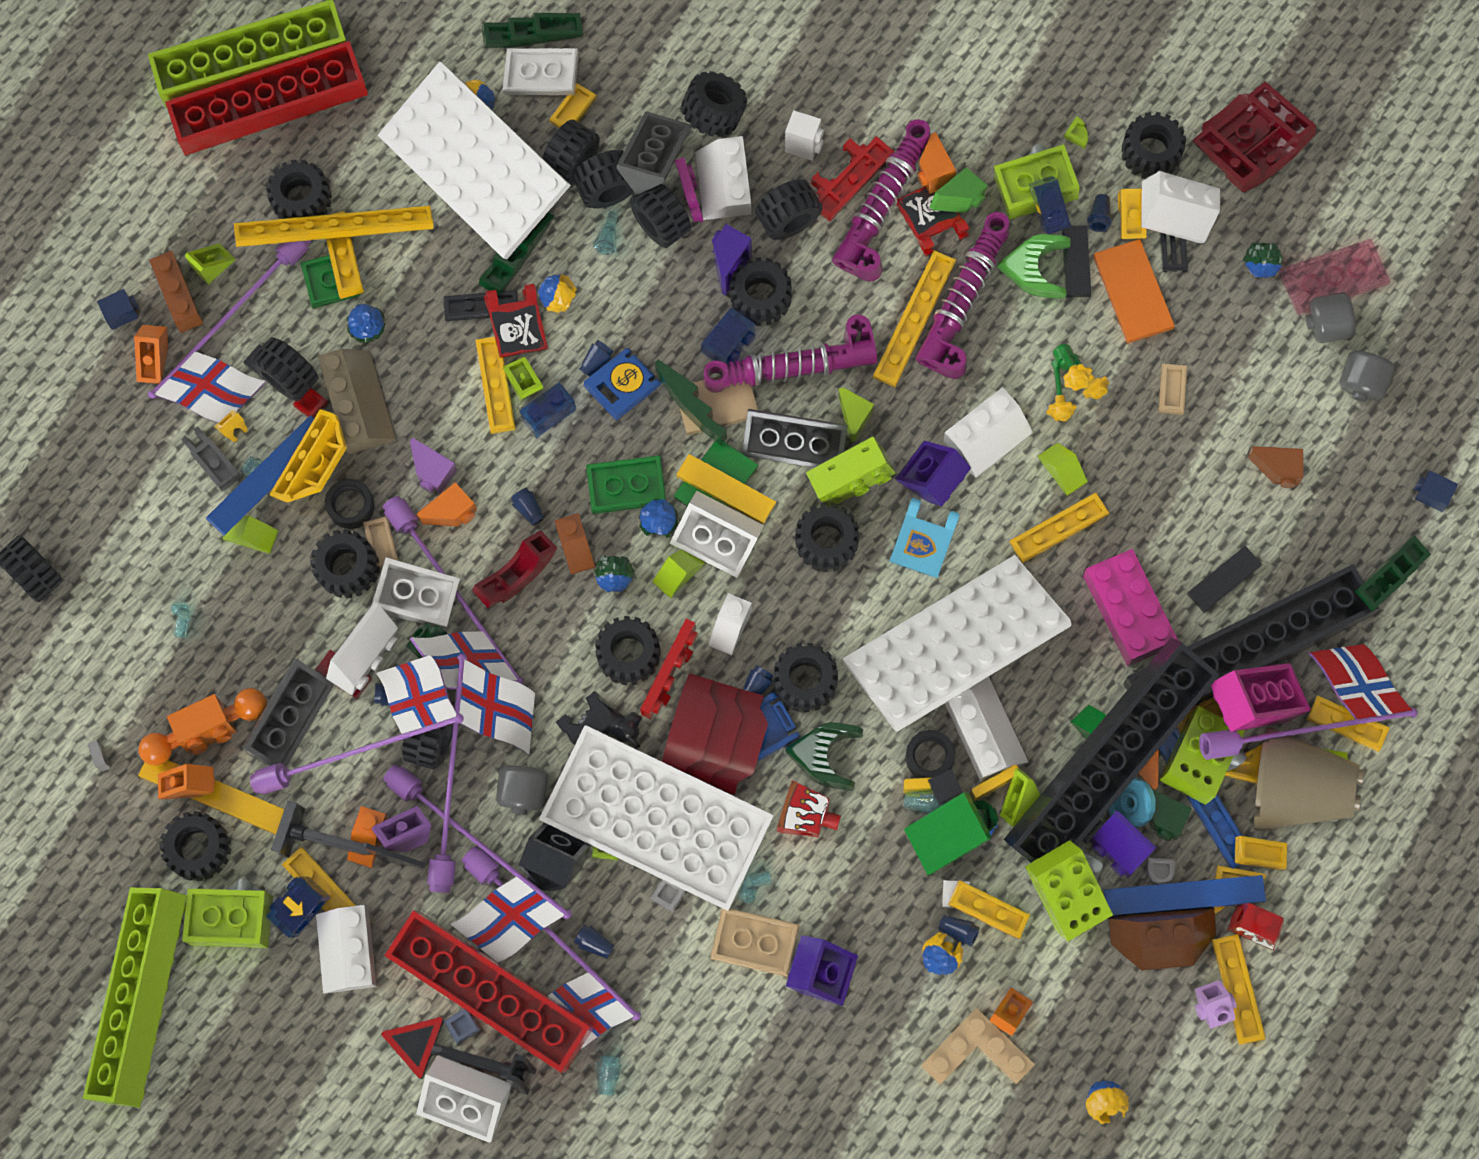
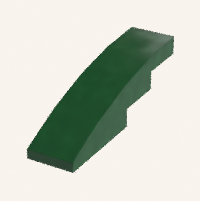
M533 13L532 18H508L507 22H483L481 27L484 48L521 47L583 36L580 13Z
M547 212L507 260L496 253L493 257V263L479 278V285L489 291L496 290L497 295L500 296L528 259L553 221L554 215Z
M657 359L655 362L656 373L667 392L683 413L701 431L721 446L727 439V430L711 420L713 417L712 408L697 398L699 396L698 386Z
M1414 535L1387 558L1355 592L1373 611L1407 581V578L1431 554Z

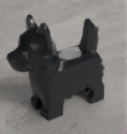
M596 691L585 698L590 706V710L585 711L586 714L581 715L582 719L578 720V724L571 723L572 719L567 714L556 721V724L562 732L568 735L573 745L576 744L586 725L605 735L611 733L621 741L631 743L638 748L641 747L636 739L640 734L638 726L642 716L635 712L622 715L618 710L602 701L601 696Z

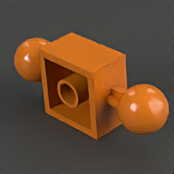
M246 688L240 691L234 700V704L225 707L215 694L166 716L173 733L166 736L161 733H150L144 736L139 743V756L148 765L158 766L167 762L172 754V750L179 746L189 754H201L208 750L209 745L215 742L218 744L224 743L232 738L231 735L237 732L232 721L239 718L246 721L258 720L267 706V699L260 690L255 688Z

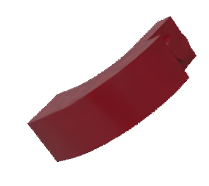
M542 530L536 532L522 541L518 551L506 565L475 584L472 589L473 593L488 609L500 601L504 604L542 572L552 559L557 547Z

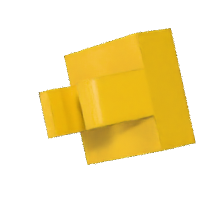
M233 410L214 426L221 435L233 442L238 441L233 434L235 428H240L244 433L248 431L244 419Z

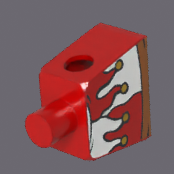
M791 781L777 825V832L819 838L822 826L833 830L838 829L841 815L827 811L830 802L829 798L795 781Z
M1251 903L1236 906L1227 931L1238 934L1245 939L1274 951L1284 926V918Z

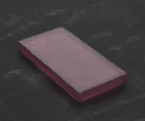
M1371 239L1279 270L1280 277L1297 315L1308 312L1309 303L1315 297L1339 292H1346L1350 297L1390 283Z

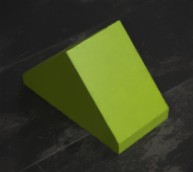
M220 243L186 252L185 254L191 269L208 285L236 259Z
M525 356L503 367L520 402L543 390L542 383Z
M844 387L839 388V402L845 423L848 425L850 441L853 442L856 441L873 414L874 404Z
M1056 443L1037 456L1066 496L1088 482L1076 454L1060 443Z
M244 516L223 536V540L270 554L279 531L252 516Z
M681 549L668 556L652 583L671 599L705 562Z
M1015 768L1014 777L1011 780L1000 816L1012 827L1017 824L1040 796L1034 781L1021 769Z

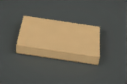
M722 376L714 377L712 379L719 380L722 378ZM703 380L694 382L698 386L699 396L697 398L712 408L713 417L711 420L722 427L746 421L748 409L758 410L752 387L749 384L745 385L743 382V385L739 386L737 383L734 387L730 384V387L725 388L723 391L713 393L704 387ZM680 409L686 434L691 435L703 432Z
M722 908L710 959L788 977L799 924L730 908L727 911Z

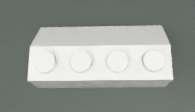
M989 676L945 703L981 783L1014 764L1020 767L1028 763Z

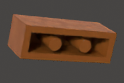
M173 251L149 259L173 321L180 333L204 324Z

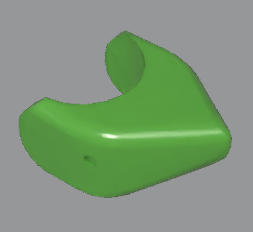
M1035 235L997 264V268L1028 294L1038 297L1063 299L1066 297V288L1048 283L1041 276L1038 264L1047 253L1069 248L1071 239L1062 235Z

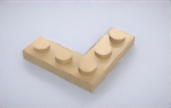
M976 1008L932 1053L921 1067L941 1085L968 1055L978 1047L1008 1078L1017 1084L1035 1064Z

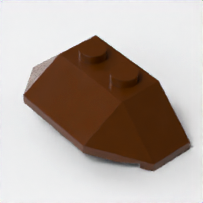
M1214 908L1108 918L1110 944L1140 970L1194 966L1216 936Z

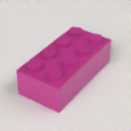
M1133 549L1086 568L1083 578L1127 667L1158 654L1171 637L1177 639Z
M1290 663L1234 670L1215 680L1211 685L1214 699L1221 708L1224 722L1229 727L1230 732L1287 723L1311 711Z

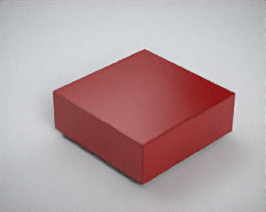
M310 388L300 401H295L292 405L306 417L311 415L315 419L319 410H323L328 404V400Z

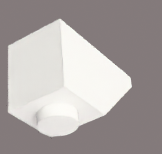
M728 593L718 614L708 646L732 656L752 612V603Z

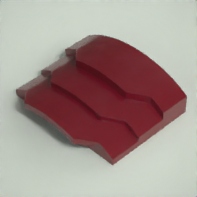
M1265 81L1250 94L1238 95L1224 109L1203 123L1202 132L1192 140V143L1226 174V178L1241 192H1246L1260 185L1288 164L1316 134V125Z
M689 673L675 712L662 762L728 794L735 795L739 782L755 772L769 724L761 710L764 696Z

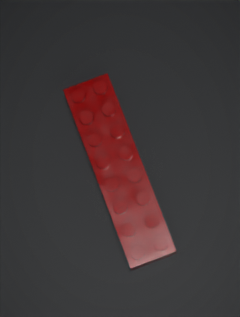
M350 41L166 101L165 104L178 143L184 155L187 156L367 96L368 92Z
M412 911L384 955L560 1073L568 1070L595 1027L420 911Z

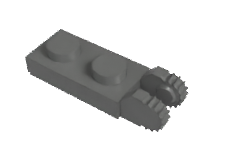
M197 426L193 430L195 435L203 441L201 445L195 448L192 441L186 436L181 440L191 451L192 457L223 492L242 476L212 439L207 438Z

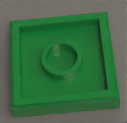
M330 255L300 262L312 309L360 296L358 294L340 299Z

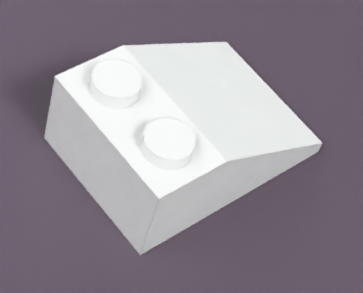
M385 558L372 605L374 602L378 603L389 617L427 623L434 626L437 624L440 627L446 628L460 578Z

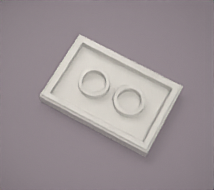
M507 48L503 94L575 95L579 58L578 49Z

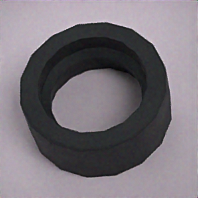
M350 478L340 480L330 487L325 497V508L333 523L341 528H359L363 526V522L369 521L373 516L375 508L374 498L368 487L359 480ZM348 490L357 491L364 498L363 510L354 517H342L335 508L337 497Z
M926 730L919 732L912 737L907 746L905 757L907 767L917 778H933L952 769L954 765V745L945 734L939 731ZM934 741L943 747L946 754L945 762L937 770H925L917 764L915 751L923 742Z

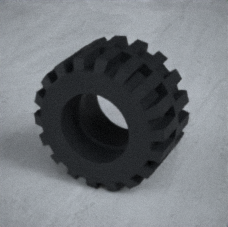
M710 71L709 73L701 72L700 75L697 74L691 80L681 103V112L685 115L684 119L686 122H690V126L694 129L697 128L702 134L707 133L708 136L713 137L714 135L718 137H723L724 134L729 135L737 128L746 109L748 101L747 97H745V90L741 89V85L738 82H734L732 77H727L724 73L720 72L717 74L715 71Z
M1151 112L1145 113L1144 118L1139 115L1136 117L1135 122L1132 121L1129 124L1121 148L1123 152L1122 159L1123 161L1126 160L1125 166L1127 169L1132 167V173L1134 175H1137L1138 172L1141 173L1142 179H1146L1147 176H1152L1159 171L1169 172L1170 174L1175 171L1181 162L1186 147V136H1183L1184 129L1183 127L1178 128L1179 122L1176 119L1171 121V116L1168 114L1164 117L1161 116V112H1156L1155 115H1151ZM1149 138L1157 139L1165 145L1167 150L1161 153L1149 152L1142 146L1141 141Z
M573 119L568 120L554 133L542 158L572 187L575 185L573 180L574 171L587 159L597 155L600 137L597 133Z
M623 150L599 153L587 159L574 171L573 180L584 205L588 208L609 207L633 194L632 188L616 169L617 163L624 152Z
M295 159L291 160V164L287 165L284 162L281 164V169L276 167L273 170L275 175L269 176L268 181L270 184H266V190L272 209L279 219L320 216L321 214L326 215L328 213L326 207H331L332 202L330 198H332V193L323 171L320 168L317 169L314 163L311 162L308 165L307 160H301L298 163ZM304 185L312 188L310 194L302 200L291 201L286 199L288 193L297 186Z
M797 179L783 183L766 194L756 206L755 214L768 236L773 240H781L794 236L809 227L821 214L823 205L809 182L805 179Z
M661 183L630 198L631 209L636 220L646 234L658 245L668 248L691 231V222L685 208L675 194L664 184Z
M761 257L755 258V262H751L749 259L745 261L746 266L740 264L737 267V272L733 273L732 281H730V299L734 312L737 311V316L740 319L745 317L748 324H751L752 320L756 321V326H761V322L766 321L767 326L772 324V319H775L777 322L781 319V314L785 316L788 312L792 297L791 278L788 276V271L785 267L781 269L779 262L776 261L772 264L770 258H766V261H761ZM756 283H766L774 288L775 293L768 299L756 300L747 294V290Z
M271 337L251 359L255 370L272 387L294 401H300L319 379L316 370L300 353L284 341Z
M821 503L820 508L814 505L810 507V512L805 511L802 514V519H799L797 522L795 544L799 557L804 558L803 562L807 566L810 563L814 570H818V567H821L823 572H828V568H833V571H837L840 565L845 567L848 565L849 559L853 560L859 543V526L857 522H854L853 514H847V509L843 506L841 509H838L835 503H832L831 507H826V503ZM829 526L841 533L842 541L835 547L823 548L813 541L812 535L817 529Z
M344 529L343 533L335 530L332 536L327 533L323 536L325 538L323 542L318 541L316 543L318 549L312 550L311 555L314 559L310 560V565L313 568L311 570L313 575L327 592L333 593L336 597L342 598V595H344L346 598H352L353 593L357 597L362 595L361 590L365 588L368 591L371 588L369 583H375L377 580L374 574L379 573L380 568L377 565L379 558L375 554L376 551L364 537L355 531L352 534L348 529ZM345 553L357 554V563L351 572L345 575L333 574V564L340 555Z
M18 535L0 551V566L34 601L41 602L63 582L61 575L24 537Z
M624 616V620L620 621L619 617L613 619V624L606 623L604 625L605 630H600L598 633L599 639L595 642V653L603 674L606 677L609 676L611 681L615 683L617 680L620 681L621 685H627V682L637 685L638 680L642 679L643 682L648 680L647 676L649 674L653 675L655 667L659 666V657L661 656L659 639L654 628L651 629L650 624L646 621L642 623L638 617L631 620L630 616ZM624 639H635L642 644L643 652L633 662H621L613 655L614 647Z
M808 642L807 646H802V643H798L796 648L790 646L786 649L785 654H780L779 660L774 666V688L777 691L778 698L782 699L787 707L791 705L795 711L804 709V712H810L812 708L817 711L821 705L824 704L826 706L829 703V699L834 697L838 684L837 664L835 660L831 659L832 655L828 651L826 653L823 651V647L818 645L815 648L813 643ZM799 666H812L821 674V681L812 689H800L790 680L792 671Z
M453 723L403 739V760L433 770L437 769L449 748L452 739Z
M194 811L193 814L185 812L182 818L178 816L173 818L175 823L172 826L169 823L165 826L168 831L166 834H161L160 838L163 840V843L159 844V849L163 852L161 857L167 863L168 868L180 877L190 881L192 879L203 881L204 877L207 879L213 878L212 873L215 871L219 874L223 870L220 866L222 864L227 865L229 861L226 858L227 854H231V848L228 846V844H231V840L227 836L228 832L210 815L206 813L203 815L198 811ZM205 833L209 840L206 852L198 859H185L182 853L185 840L192 834Z

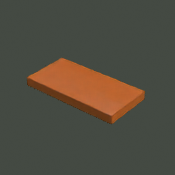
M1140 239L1093 254L1094 261L1127 344L1174 329L1175 325Z

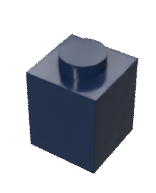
M125 289L97 301L111 330L139 318L136 312L139 309V305L133 295L128 296Z
M1429 471L1425 478L1422 476L1419 478L1414 490L1418 491L1415 500L1443 512L1449 505L1458 483Z

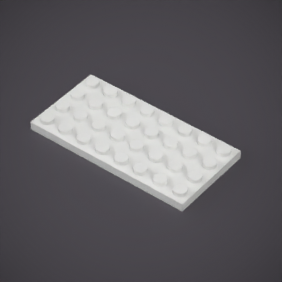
M441 62L435 66L378 134L402 160L506 260L571 186Z
M1014 555L844 657L843 661L893 729L898 732L1072 625L1068 616Z
M585 725L539 820L729 911L774 815Z

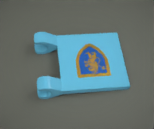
M912 498L889 562L938 578L959 520V513L951 511L944 528L916 518L921 501Z

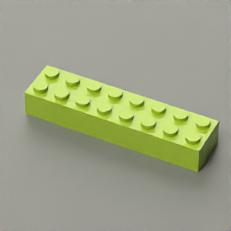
M327 0L149 53L148 58L159 96L165 108H167L166 101L347 41L334 1Z
M130 888L83 1099L110 1105L141 1107L145 1095L144 1089L147 1075L151 1067L152 1052L156 1044L159 1020L162 1016L164 997L168 989L170 970L174 962L175 947L180 935L179 929L182 915L185 911L187 895L162 888Z

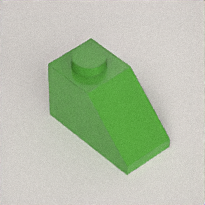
M965 168L935 193L930 208L937 211L967 213L973 207L978 208L986 198L984 193L988 185L968 168Z

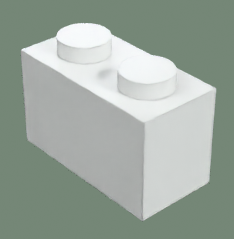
M793 110L785 131V152L813 161L815 153L820 154L824 142L822 140L824 129H821V119Z

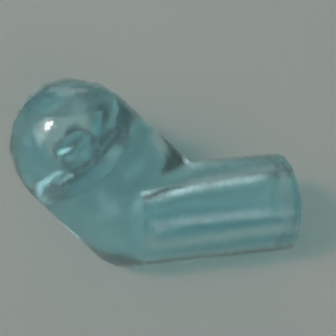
M175 601L171 612L178 616L173 635L186 638L190 623V608L184 601L182 603Z
M768 870L744 879L739 890V897L744 903H752L755 900L758 888L772 883Z

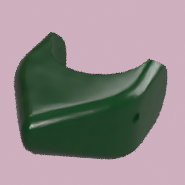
M825 723L788 746L785 752L811 780L819 785L853 791L855 782L837 775L829 766L827 754L831 747L840 740L863 737L864 729L843 723Z

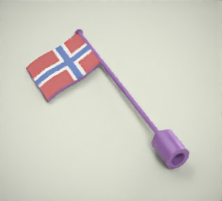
M1365 644L1309 652L1308 654L1323 670L1338 699L1355 720L1242 738L1236 731L1230 732V729L1203 733L1200 736L1199 746L1202 756L1209 760L1238 755L1243 743L1400 717L1412 716V718H1415L1418 712L1415 708H1410L1397 692L1379 660Z

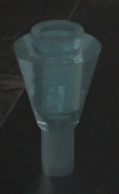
M614 211L608 213L606 224L593 242V247L598 253L603 255H609L617 250L615 225L618 214Z

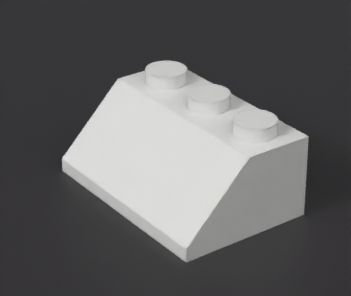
M743 136L717 139L696 151L695 157L703 220L752 215Z
M1161 171L1142 181L1143 228L1197 243H1204L1220 212V188Z
M1002 387L948 429L944 434L943 442L948 447L957 450L971 467L970 473L977 478L1033 434V431L1020 406Z
M696 491L670 544L738 578L764 525Z
M374 602L330 661L326 679L350 695H353L356 689L360 691L369 680V677H367L371 669L374 671L378 669L384 659L381 657L385 650L390 652L398 641V638L395 637L398 630L397 626L378 603Z
M365 905L337 908L316 914L323 994L376 987L369 908Z
M437 1055L425 1075L416 1114L491 1143L506 1106L511 1084Z

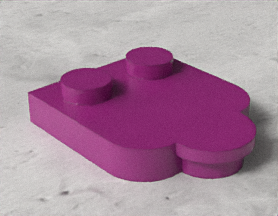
M684 157L676 159V167L693 221H700L702 223L704 220L694 191L695 188H698L692 165H686Z

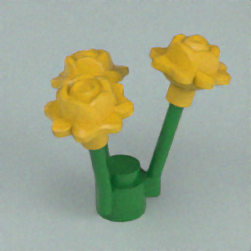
M1062 344L1053 350L1055 360L1051 364L1054 369L1057 396L1055 397V403L1048 406L1049 409L1046 411V414L1051 415L1055 421L1066 422L1074 414L1077 406L1073 405L1072 402H1066L1065 396L1062 395L1060 368L1062 370H1069L1063 376L1065 387L1072 388L1074 391L1086 388L1082 392L1086 399L1091 397L1093 399L1102 398L1103 395L1107 394V386L1110 382L1106 376L1095 378L1091 374L1092 369L1085 367L1081 363L1069 344Z

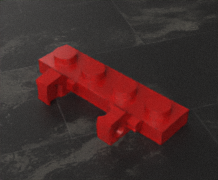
M877 136L867 146L865 144L859 146L851 138L848 139L843 145V151L851 154L850 164L836 179L832 178L829 181L826 178L820 177L819 172L811 178V184L818 190L816 194L823 205L821 215L829 222L886 164L889 155L894 154L895 151Z
M687 618L685 619L640 708L642 716L651 719L654 713L658 714L662 706L666 708L671 698L666 692L671 690L675 681L673 674L676 668L681 669L685 661L689 662L693 654L689 646L694 644L698 632L695 631V622Z

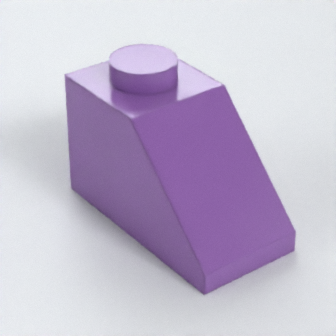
M412 438L410 445L416 474L421 482L420 486L429 493L436 491L441 494L457 471L455 463Z
M416 806L373 826L372 830L385 849L406 853L428 842L431 824L419 807Z

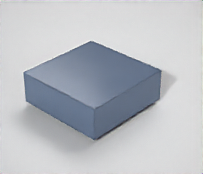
M465 1009L444 1021L457 1045L481 1031L471 1013Z

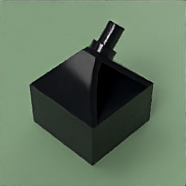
M544 822L529 837L519 866L528 875L527 879L539 889L546 891L560 890L566 888L581 871L591 845Z

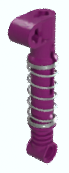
M916 119L907 125L903 140L895 153L890 154L886 160L888 168L884 171H879L881 176L878 182H873L875 187L872 192L867 193L868 198L866 202L860 204L862 209L859 213L854 214L851 219L852 225L831 260L838 268L864 281H875L882 275L883 269L880 255L867 246L872 238L880 233L881 227L885 224L884 218L891 214L890 207L897 204L896 197L903 194V185L910 182V178L913 177L916 171V162L921 157L931 136L930 127L924 120ZM917 134H923L920 138L914 137Z
M993 212L985 219V226L974 247L970 248L965 255L969 263L959 266L961 272L958 277H953L955 283L952 288L947 289L949 292L947 299L941 300L943 306L941 309L936 310L933 317L934 323L915 358L920 365L948 378L957 379L966 373L967 362L965 352L950 343L955 334L961 331L964 322L967 321L966 313L972 311V301L979 298L978 290L984 288V279L990 277V271H993L996 264L995 257L1001 245L1009 237V219L1005 214ZM994 226L1002 227L1000 231H994L991 228ZM946 353L948 354V358H945L942 364L941 361Z
M856 314L851 316L846 323L844 331L845 344L830 346L825 343L819 344L818 348H814L812 345V349L801 350L799 347L798 351L788 352L786 349L785 353L775 354L772 351V355L763 357L759 353V360L755 355H749L744 360H741V363L739 360L735 361V364L731 361L729 365L726 362L711 361L704 368V387L710 392L718 393L730 387V384L734 387L737 383L740 386L744 382L745 385L749 384L752 387L759 386L761 379L764 377L768 383L772 384L777 379L785 382L787 378L794 377L798 380L802 375H807L811 378L815 373L825 376V374H832L834 370L876 364L877 351L870 321L863 315ZM854 328H857L858 331L861 332L860 341L855 342L857 337V330ZM717 373L721 375L722 378L719 380H714L710 377V375Z

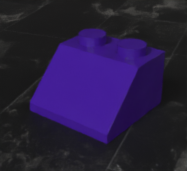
M726 224L722 231L718 230L712 239L714 263L721 291L725 296L730 291V281H732L733 273L737 272V267L740 264L746 266L745 261L752 258V239Z
M923 441L895 479L928 503L943 506L959 483L964 480L971 467L956 449Z
M1116 811L1090 840V843L1093 844L1091 849L1100 858L1105 856L1112 863L1110 867L1116 874L1121 877L1125 875L1127 878L1139 868L1156 848L1119 811Z
M801 936L786 987L799 993L843 1006L858 955L824 939Z

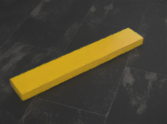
M935 250L933 251L873 374L874 379L896 388L956 264V259Z
M169 760L158 766L148 765L144 762L138 776L158 785V773L181 765ZM216 780L214 793L190 798L275 835L284 812L283 808Z

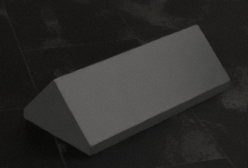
M645 111L616 168L636 195L664 183L691 129V124Z
M748 409L742 454L747 457L815 468L845 451L848 425Z
M294 658L242 749L251 757L268 766L276 763H282L284 766H287L332 690L334 683Z

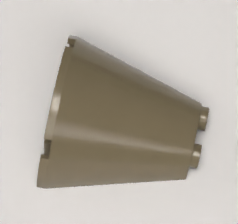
M1266 727L1265 734L1281 732L1271 727ZM1291 735L1266 739L1262 745L1255 801L1257 811L1254 815V830L1263 831L1353 817L1354 810H1360L1361 795H1356L1357 784L1363 785L1364 769H1359V764Z

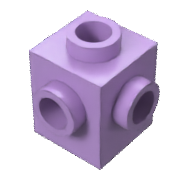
M1220 980L1195 989L1198 1004L1195 1005L1196 1013L1200 1020L1206 1021L1210 1029L1235 1020L1233 1008H1236V1002L1231 992L1228 993Z

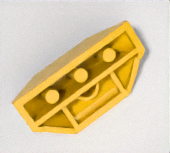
M319 410L269 494L271 497L288 503L322 491L347 449L340 421L336 414Z

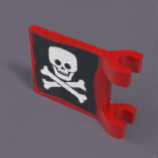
M926 186L897 199L896 204L916 237L925 257L934 251L932 248L934 243L930 238L951 227L954 228L960 240L969 236L967 232L969 227L958 212L937 211L930 208V204L937 191L929 193Z
M534 284L524 285L522 293L525 301L498 305L496 290L486 291V295H484L499 358L548 349Z

